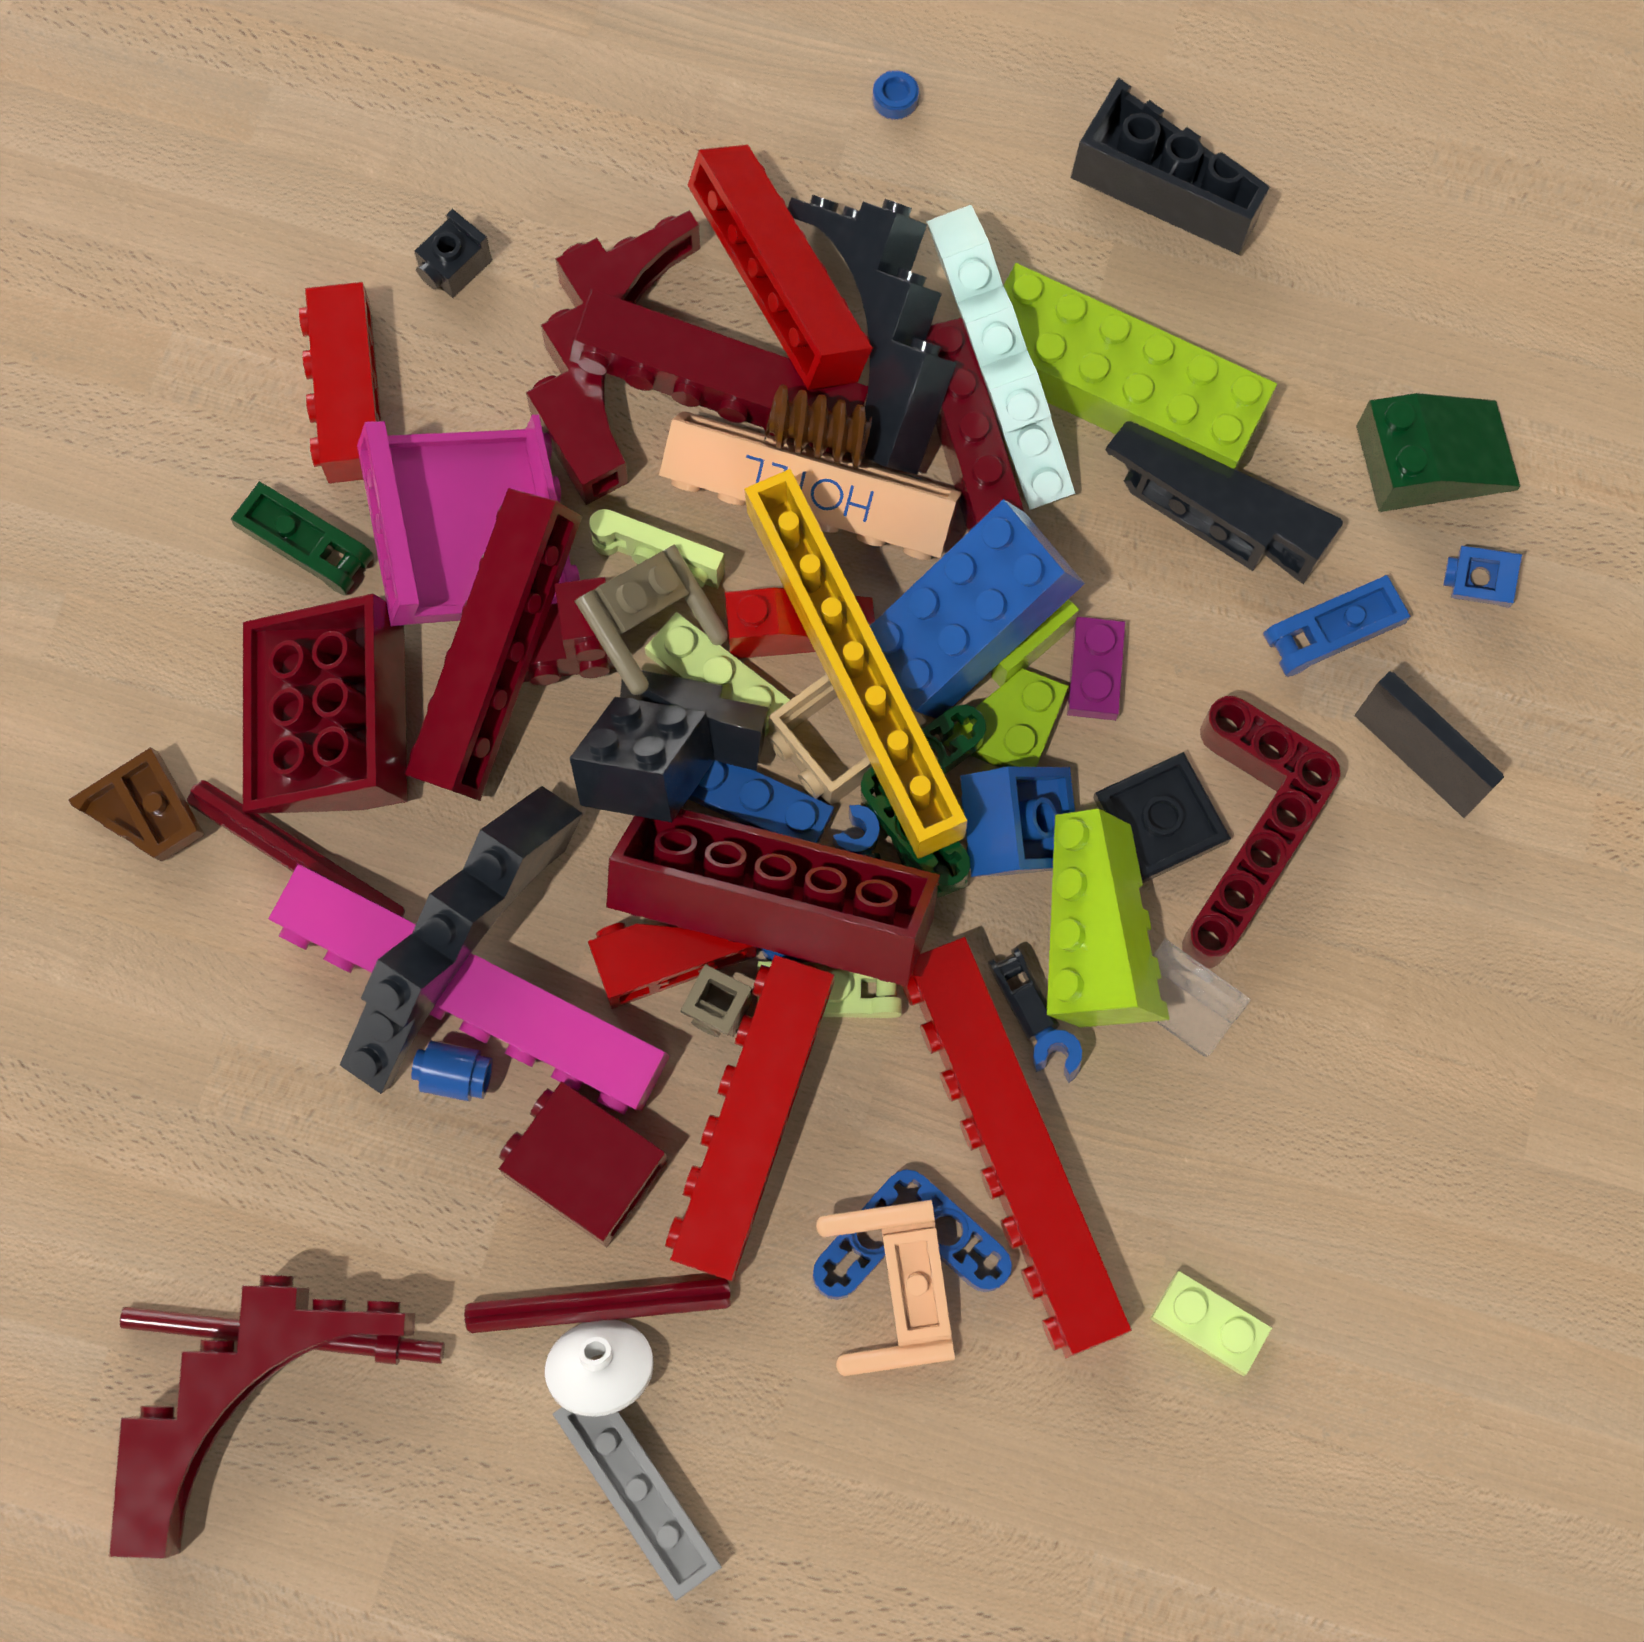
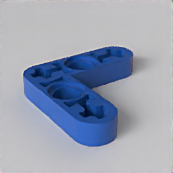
M903 1170L896 1172L861 1209H873L880 1201L884 1203L885 1207L892 1206L898 1197V1192L894 1187L898 1183L903 1187H908L911 1183H914L919 1187L916 1195L919 1202L932 1200L935 1220L939 1217L949 1216L956 1219L961 1225L962 1235L956 1244L945 1246L938 1243L940 1259L969 1286L982 1292L997 1290L1004 1285L1011 1274V1259L1004 1247L917 1171ZM857 1233L837 1236L814 1264L813 1281L815 1287L820 1294L828 1299L839 1300L847 1298L885 1258L884 1245L872 1250L860 1244ZM971 1234L980 1240L972 1248L980 1257L985 1259L993 1254L998 1258L999 1262L996 1264L995 1269L1000 1276L997 1279L990 1275L986 1276L983 1280L977 1278L974 1273L978 1268V1264L968 1254L962 1263H959L953 1257V1255L964 1249ZM844 1241H848L855 1254L870 1262L865 1268H861L859 1262L855 1260L846 1272V1277L850 1283L845 1287L840 1283H836L830 1288L824 1283L827 1272L823 1267L828 1262L837 1266L844 1260L848 1252L839 1247Z

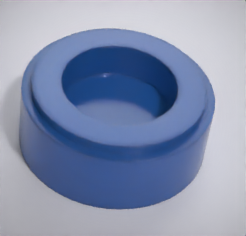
M894 70L883 73L876 79L873 86L872 102L874 108L880 115L888 119L898 120L908 117L915 111L918 104V84L911 75L903 71Z

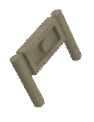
M675 544L575 600L579 610L633 695L643 694L648 689L649 683L620 637L622 633L684 598L712 644L721 645L729 637L727 629Z

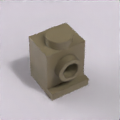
M705 964L680 1011L693 1018L691 1023L709 1035L719 1037L723 1033L734 1037L744 1014H746L752 1003V987Z

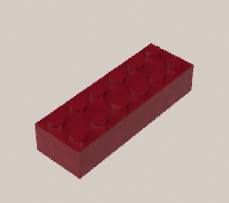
M681 809L672 823L638 816L633 817L609 858L606 908L907 987L933 922L940 875Z

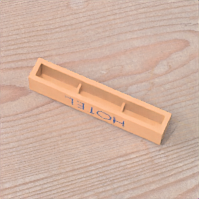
M682 411L672 419L659 476L672 479L671 485L678 489L698 492L700 488L718 493L717 498L723 502L733 505H745L744 488L791 468L822 531L836 533L839 529L856 533V538L865 544L884 546L885 542L904 547L903 552L906 555L921 560H931L932 556L941 558L946 548L961 496L960 491L861 463L859 468L855 469L853 468L852 460L843 458L839 464H835L833 454L824 452L820 460L815 459L814 449L805 447L801 455L795 453L794 443L788 441L779 450L776 449L775 437L768 436L764 441V434Z

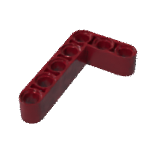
M1224 696L1217 699L1211 705L1200 728L1201 739L1209 750L1275 790L1276 794L1184 936L1182 950L1186 959L1192 965L1201 969H1210L1218 966L1233 949L1336 787L1341 776L1340 765L1333 755L1236 696ZM1216 719H1230L1235 723L1237 732L1228 733L1222 731L1218 727ZM1269 744L1275 747L1280 754V759L1271 760L1266 758L1260 752L1259 745ZM1307 770L1317 773L1323 781V786L1315 787L1308 784L1302 776V771ZM1286 810L1291 812L1296 817L1298 826L1288 827L1283 825L1279 821L1276 811ZM1261 850L1266 852L1272 860V867L1263 868L1255 864L1251 858L1250 851ZM1227 890L1240 892L1246 900L1247 907L1244 909L1231 907L1224 898V892ZM1200 931L1214 933L1220 941L1221 949L1217 951L1205 949L1199 943L1197 933Z

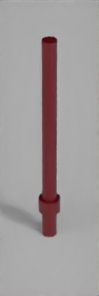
M124 1307L120 1315V1328L238 1341L240 1319ZM357 1334L333 1341L315 1350L375 1357L376 1363L398 1365L400 1360L442 1364L445 1343L403 1338V1336Z

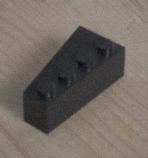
M1118 77L1079 142L1070 178L1239 255L1257 223L1270 186L1223 152L1212 153L1201 144L1200 135L1188 127L1183 131L1163 117L1164 110L1150 99L1146 103L1140 101L1130 93L1132 86Z

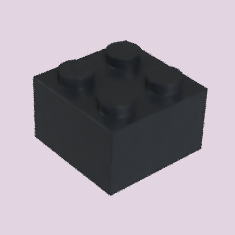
M620 697L613 698L569 758L580 806L671 823L715 760L706 711Z

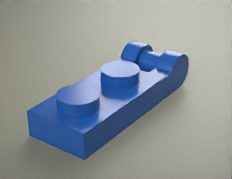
M1385 575L1280 621L1265 630L1263 636L1269 647H1276L1282 658L1279 665L1285 676L1291 677L1315 663L1406 624L1411 616L1388 575ZM1304 632L1310 645L1299 649L1293 637Z

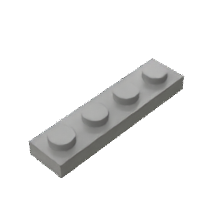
M561 1407L553 1413V1416L675 1601L722 1568L619 1412L592 1417L578 1415Z

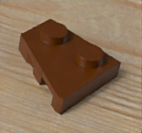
M151 747L68 799L71 806L87 814L110 831L128 840L137 848L161 862L205 835L160 753Z

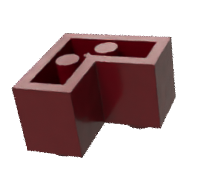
M605 577L555 584L557 603H553L550 606L523 682H530L533 685H550L558 682L560 677L580 674L583 678H598L607 675L610 670L616 669L575 603V600L606 583Z

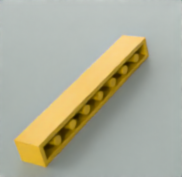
M791 468L744 488L747 514L917 858L920 859L964 839L967 819Z

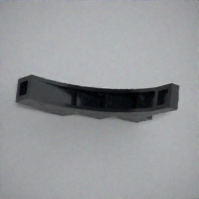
M813 194L810 203L791 197L787 209L792 217L818 227L831 240L850 269L861 296L867 321L868 337L872 346L868 394L865 405L866 421H869L871 416L872 421L863 457L887 468L917 475L957 364L939 356L940 346L925 341L942 295L940 292L924 287L927 277L911 272L927 224L909 218L912 208L888 199H884L882 208L864 201L860 211L845 206L841 215L836 213L839 206L836 202Z
M541 786L480 829L463 869L429 894L412 934L377 959L361 996L366 1005L340 1062L341 1067L380 1094L393 1085L409 1047L455 974L514 899L537 875L566 851L583 815L581 811Z

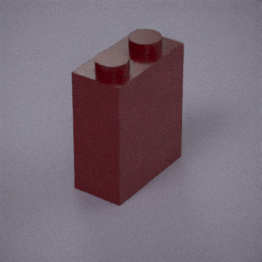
M561 1081L554 1092L547 1088L537 1099L530 1112V1115L535 1118L524 1134L515 1132L504 1145L499 1154V1158L503 1160V1163L498 1169L508 1180L607 1248L668 1161L667 1156L660 1148Z

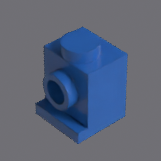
M1461 546L1458 558L1448 557L1443 586L1452 587L1451 598L1510 608L1514 603L1522 554ZM1476 569L1486 571L1489 576L1488 583L1481 587L1474 585L1470 579L1472 571Z

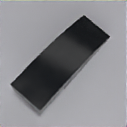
M644 670L641 671L649 683L648 689L643 694L633 695L623 679H621L620 698H633L639 701L669 706L676 705L682 708L706 711L715 760L729 765L757 770L764 744L768 707L721 698L722 685Z

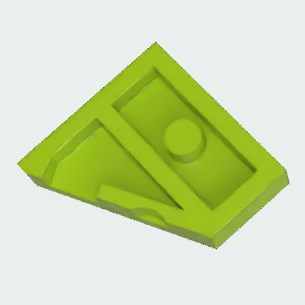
M1022 668L975 707L982 713L985 719L986 732L982 745L970 756L1001 768L1037 767L1069 686ZM959 722L956 723L952 736L945 740L943 745L949 747V743L959 735L966 736L968 740L971 739L973 724L968 723L963 726Z

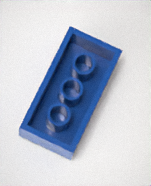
M1003 499L870 625V628L908 703L916 712L938 718L954 706L1085 583L1027 514Z

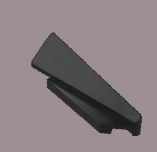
M1131 421L1124 423L1105 449L1108 455H1112L1123 462L1129 470L1124 482L1132 495L1251 571H1254L1265 555L1296 580L1304 584L1343 524L1342 519Z

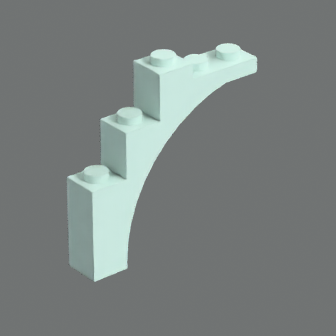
M972 205L927 221L940 263L969 336L1029 510L1075 494L1037 370L1027 351L1013 305L1003 286L989 240Z

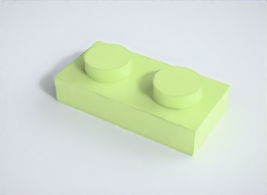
M1180 1271L1176 1272L1150 1317L1152 1321L1242 1376L1247 1375L1272 1327Z

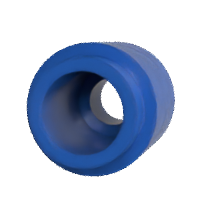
M431 1040L426 1050H417L412 1065L411 1078L412 1080L419 1081V1091L423 1093L468 1102L471 1101L472 1097L484 1099L491 1079L493 1059L481 1056V1050Z

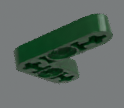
M969 705L954 706L922 729L932 751L938 758V763L944 775L975 753L983 743L986 722L982 713L975 707ZM958 721L963 726L972 723V738L968 740L964 735L956 737L949 743L948 751L953 754L948 756L942 743L952 736L954 722ZM939 734L941 741L934 737V735ZM870 767L864 773L861 780V799L865 807H868L875 813L879 824L916 869L935 873L938 861L933 853L918 859L908 838L900 830L901 824L896 814L892 818L887 816V814L893 812L888 798L883 794L878 795L876 798L872 795L875 785L873 781L877 780L878 777L873 767ZM957 841L937 850L944 860L950 861L955 858L958 861L955 869L956 876L951 877L947 872L940 875L938 890L942 892H953L961 888L969 874L970 857L960 842Z

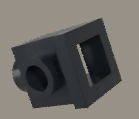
M452 208L446 214L447 220L417 247L414 253L418 264L416 271L420 278L432 289L436 290L440 287L454 298L492 262L487 236Z

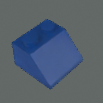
M1003 767L961 775V802L967 819V854L970 857L971 877L1053 871L1055 815L1075 812L1070 767Z

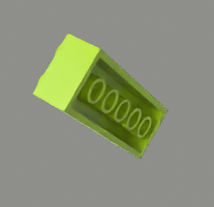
M1015 263L1003 286L1013 305L1027 351L1037 370L1047 403L1115 435L1125 422H1134L1236 470L1267 409L1277 383Z

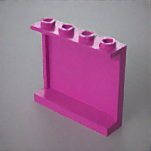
M539 414L532 415L526 429L387 436L385 421L364 423L357 447L391 626L460 621L463 606L470 595L479 570L480 559L488 545L496 522L498 509L503 503L507 489L511 488L555 500L559 503L561 501L560 482L557 476H552L549 464L552 456L550 436L547 432L543 433ZM569 556L559 583L580 580L578 568L575 564H570ZM556 592L551 604L557 603Z

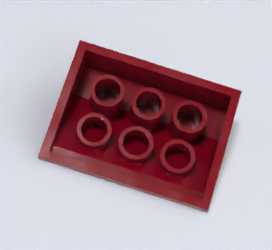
M372 593L243 622V812L247 814L358 811L408 802L407 775H405L407 769L404 625L391 626L386 601Z

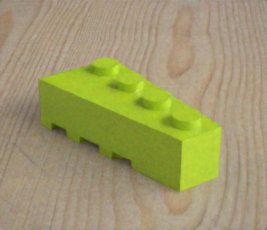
M1099 808L1055 815L1047 1015L1080 1028L1170 1020L1167 1002L1162 1001L1157 980L1161 979L1158 958L1153 957L1147 931L1152 928L1149 912L1143 909L1139 888L1143 883L1131 825Z

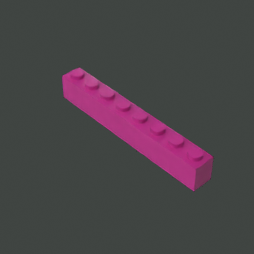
M299 864L268 918L270 921L283 927L278 935L279 937L304 950H307L310 942L327 949L328 951L323 959L349 973L353 971L355 965L372 973L377 959L412 934L416 924ZM473 953L465 960L429 1014L442 1020L445 1012H448L462 1019L463 1022L459 1030L486 1044L491 1035L509 1044L505 1054L530 1067H533L537 1059L555 1067L550 1077L559 1082L562 1081L574 1090L579 1091L582 1083H586L601 1091L597 1099L599 1103L625 1115L629 1106L642 1112L670 1058V1055Z

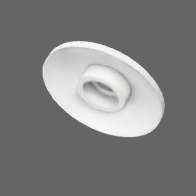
M602 1320L579 1324L562 1335L549 1352L545 1364V1379L549 1392L560 1406L578 1415L593 1417L618 1412L637 1400L647 1388L652 1377L654 1365L651 1347L645 1336L638 1329L619 1320ZM603 1355L598 1360H589L594 1356Z

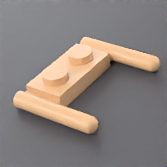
M932 1200L825 1215L818 1218L816 1230L824 1238L882 1230L898 1346L840 1355L837 1359L836 1367L842 1376L955 1360Z

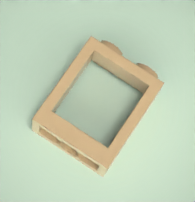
M825 674L769 715L770 735L767 736V740L774 752L783 761L790 758L801 771L798 774V778L805 790L813 798L817 799L821 796L828 805L833 806L861 785L864 773L872 765L866 756L832 781L791 731L838 697L827 674ZM909 704L921 729L926 727L927 721Z

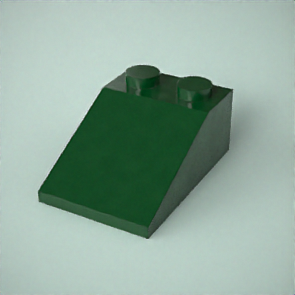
M1422 393L1369 400L1356 425L1378 512L1518 491L1521 487L1496 400Z

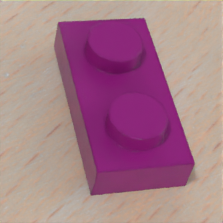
M1086 617L1076 618L1073 630L1067 716L1116 721L1120 702L1125 634L1124 621Z

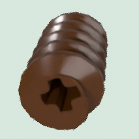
M780 385L774 395L764 441L770 433H774L776 449L781 450L789 438H794L795 453L801 455L809 442L813 443L815 459L819 460L826 449L830 447L833 451L835 464H839L845 454L850 452L853 468L858 469L867 445L872 416L869 421H866L865 407L862 404L856 405L852 413L847 416L846 403L842 399L837 400L833 408L828 411L826 396L822 394L818 395L811 406H808L807 392L802 389L798 391L791 402L789 401L787 386Z

